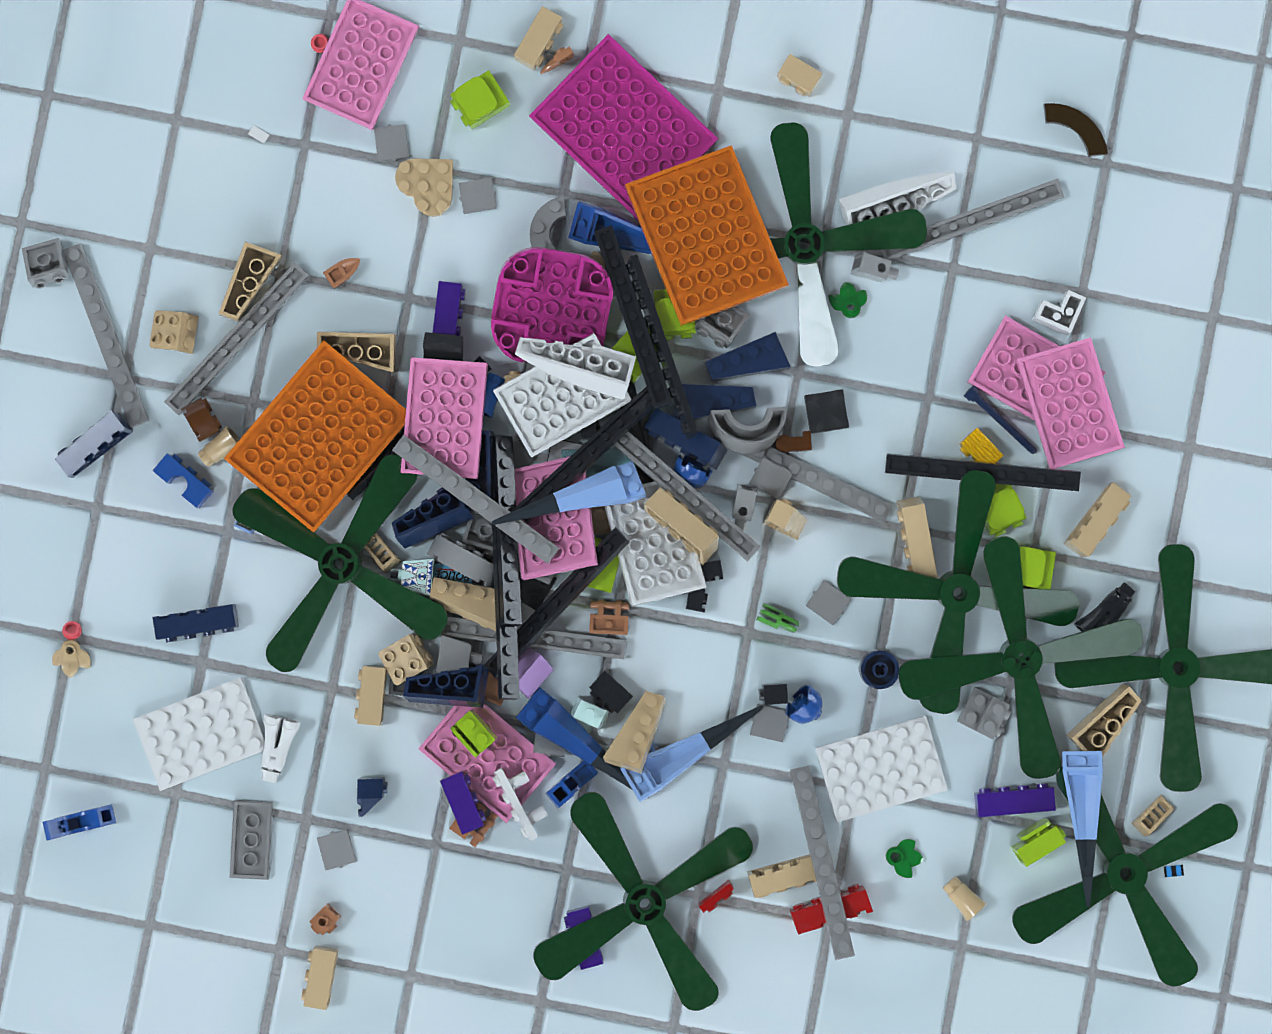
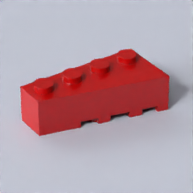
M854 884L847 887V891L840 892L846 918L858 917L861 914L860 912L866 910L867 914L873 912L866 889L862 885ZM820 897L811 899L812 903L806 905L799 903L792 906L793 909L790 910L798 935L824 927L823 924L826 923Z

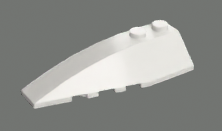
M953 171L905 178L841 198L839 202L846 225L907 209L921 210L926 207L925 205L928 202L936 201L957 189L955 175Z
M521 337L515 355L560 379L619 399H624L636 358V356L599 345H592V347H585L580 343L565 345L560 341L546 343L545 340Z

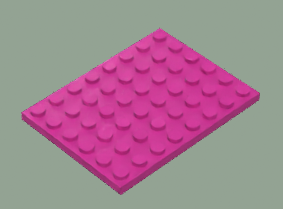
M609 34L529 115L547 135L635 219H637V216L625 189V184L703 156L718 140L703 123Z

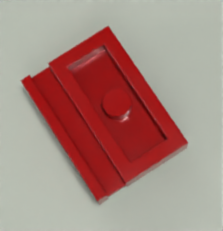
M727 880L698 903L703 913L705 911L711 912L718 906L717 902L719 900H726L733 894L732 890L734 887L731 882Z

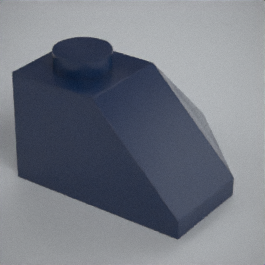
M360 777L357 779V804L361 805V809H358L359 817L367 814L384 797V794L388 793V782H385V777Z

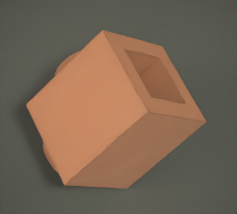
M327 903L309 921L312 924L310 927L317 934L321 933L324 935L326 932L330 934L337 927L335 923L342 916Z

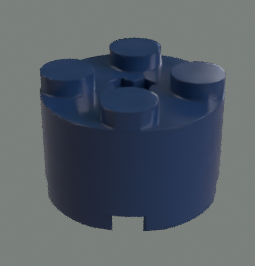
M875 650L867 653L862 658L859 664V674L862 681L869 687L886 689L897 681L899 664L892 654L886 651ZM876 665L883 666L882 674L875 673Z

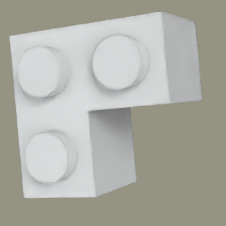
M1068 290L1064 293L1059 307L1042 300L1037 307L1032 321L1068 335L1072 332L1086 297Z

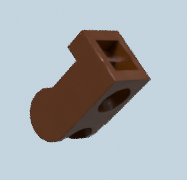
M803 431L802 437L781 435L775 442L776 449L783 453L811 451V431Z

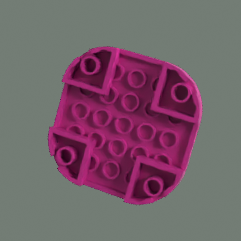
M542 247L525 248L514 253L503 264L497 279L491 314V331L495 343L507 357L521 363L527 361L515 355L520 337L545 340L546 343L560 341L565 345H573L594 333L603 347L611 301L613 300V288L607 272L596 260L582 254Z

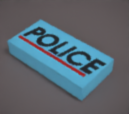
M434 564V577L472 584V579L444 564Z

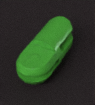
M763 603L762 607L769 611L761 609L759 614L772 621L760 616L757 617V621L775 629L780 627L792 633L797 631L795 627L791 626L799 627L797 620L784 615V611Z

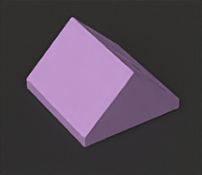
M530 648L518 658L519 691L529 699L554 670L541 654Z

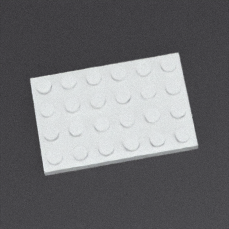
M594 333L577 342L585 347H592V345L601 346ZM536 366L493 390L531 458L631 401L627 391L624 399H619L572 384Z
M655 481L642 484L646 493L645 498L627 504L605 506L611 531L615 527L618 528L630 541L618 554L632 607L707 587L700 562L698 561V555L695 552L690 554L685 549L686 547L681 539H674L669 533L667 526L663 528L645 511V503L659 488L663 489Z
M242 677L133 719L160 791L260 753L264 749L265 737Z
M926 716L815 748L836 822L948 790Z

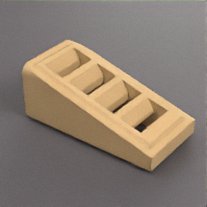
M377 532L364 547L385 573H388L401 562ZM375 539L378 540V541H377L374 545H372L371 547L368 546V545H369L371 542H373ZM380 545L383 546L376 553L373 552ZM385 551H387V554H385L381 559L378 558Z
M1160 795L1132 822V825L1144 837L1149 836L1174 808ZM1158 803L1166 810L1165 812L1157 806ZM1153 809L1160 816L1159 818L1152 812ZM1148 815L1154 821V823H1152L1146 816Z

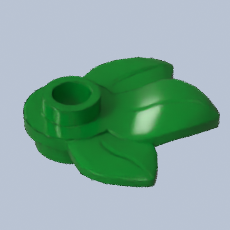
M845 282L842 284L839 294L829 295V302L833 309L842 311L845 317L855 318L859 315L861 307L867 302V293L865 290L856 291L851 283ZM853 306L854 310H848L847 308Z
M902 840L897 847H891L886 852L887 862L894 866L899 876L904 878H912L911 867L917 866L924 861L922 855L913 850L915 847L914 840ZM893 853H898L899 855L896 860L892 859Z

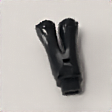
M1123 582L1119 588L1116 587L1115 590L1109 593L1094 610L1074 623L1075 627L1081 632L1093 629L1106 614L1107 616L1100 626L1118 621L1132 601L1131 597L1135 591Z

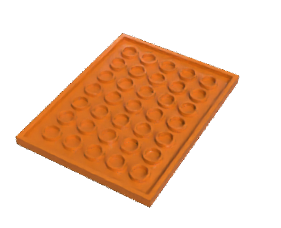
M732 145L625 184V189L681 326L788 287V281Z
M323 340L225 456L224 460L314 533L405 425L406 409Z

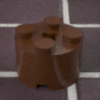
M200 398L181 408L199 442L220 432L219 429L222 426L216 415L211 416L210 412L213 410L206 398L203 400Z

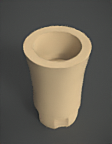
M226 426L198 452V456L206 466L210 467L222 460L240 439L229 426Z
M956 876L943 887L966 921L974 917L987 904Z

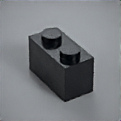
M605 670L589 687L592 690L590 694L596 700L601 698L606 703L604 707L611 713L615 711L618 714L633 697Z
M786 683L762 684V689H758L759 700L763 701L764 705L788 704Z

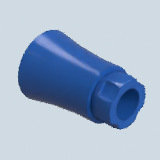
M490 372L487 374L484 416L493 418L498 401L493 390L503 385L505 379Z

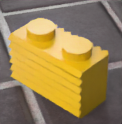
M978 427L959 443L961 446L960 451L966 457L970 456L975 462L996 463L1004 456Z

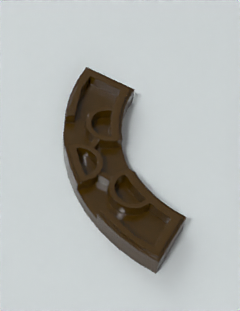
M1055 103L1043 105L1045 123L1062 125L1076 132L1084 143L1088 157L1108 154L1102 133L1088 116L1067 105Z

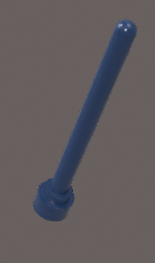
M973 385L963 395L968 401H975L1031 454L1037 452V449L980 396L981 394L976 386Z

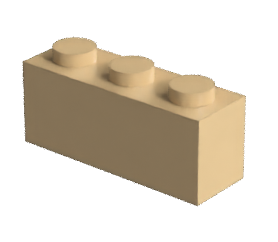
M542 6L517 48L514 59L534 71L537 66L540 67L545 59L543 57L546 50L549 51L554 44L552 39L555 34L559 35L564 26L562 24V17Z
M363 666L362 669H359L358 681H361V688H358L356 693V700H359V708H355L354 714L357 724L382 725L387 670L385 667Z
M315 946L313 951L310 950L308 962H311L310 970H306L305 973L307 987L303 989L301 1000L304 1001L303 1006L322 1010L328 1009L338 956L337 949Z

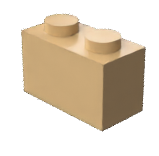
M789 54L779 70L777 78H779V82L783 85H791L796 88L795 91L798 94L810 96L821 79L822 73Z

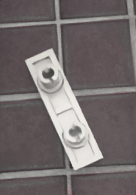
M502 768L494 771L495 776L492 778L497 787L501 786L504 792L501 795L505 803H510L513 809L511 814L516 822L519 820L522 826L520 831L524 839L534 840L538 836L533 828V823L548 816L543 806L529 813L525 812L515 794V789L529 782L527 774L524 771L509 779Z

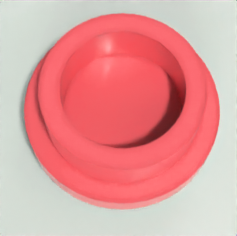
M324 34L315 35L311 40L312 49L317 53H323L329 38Z
M69 621L63 626L62 633L66 639L75 640L81 635L82 628L79 623Z

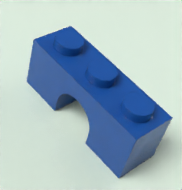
M167 453L152 471L168 484H171L175 478L183 476L187 481V489L181 496L194 507L200 509L214 492L210 488L212 484L205 478L199 479L196 476L198 472L192 467L188 466L186 468L182 464L183 460L178 455Z

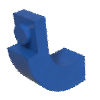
M583 760L545 794L557 808H560L581 787L596 776L598 772L592 765Z
M111 804L57 817L42 823L46 840L48 841L115 824L116 819Z

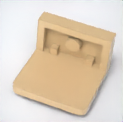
M155 311L150 347L193 354L199 316L184 312Z
M415 632L378 653L395 685L405 682L406 677L415 676L434 666L432 655L426 651L423 646V639Z

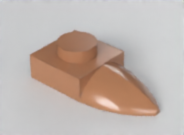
M570 46L566 49L565 47L558 49L555 52L556 55L543 67L540 74L547 73L572 59L574 54Z
M344 259L323 272L333 289L350 279L357 270L360 259Z

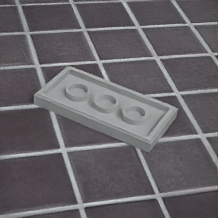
M234 800L230 878L269 879L273 802Z

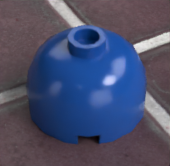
M681 455L678 456L673 467V471L694 489L703 487L713 472L709 467L707 470L704 469L703 465L698 463L696 459L687 456L682 458Z
M804 685L792 696L794 701L792 704L788 702L785 710V715L797 723L805 724L817 720L822 714L821 695L810 685Z

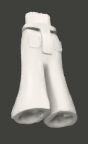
M265 714L263 720L265 742L261 762V771L263 772L261 780L276 783L277 777L281 775L290 744L300 727V722L290 718L283 720L278 747H276L282 717Z

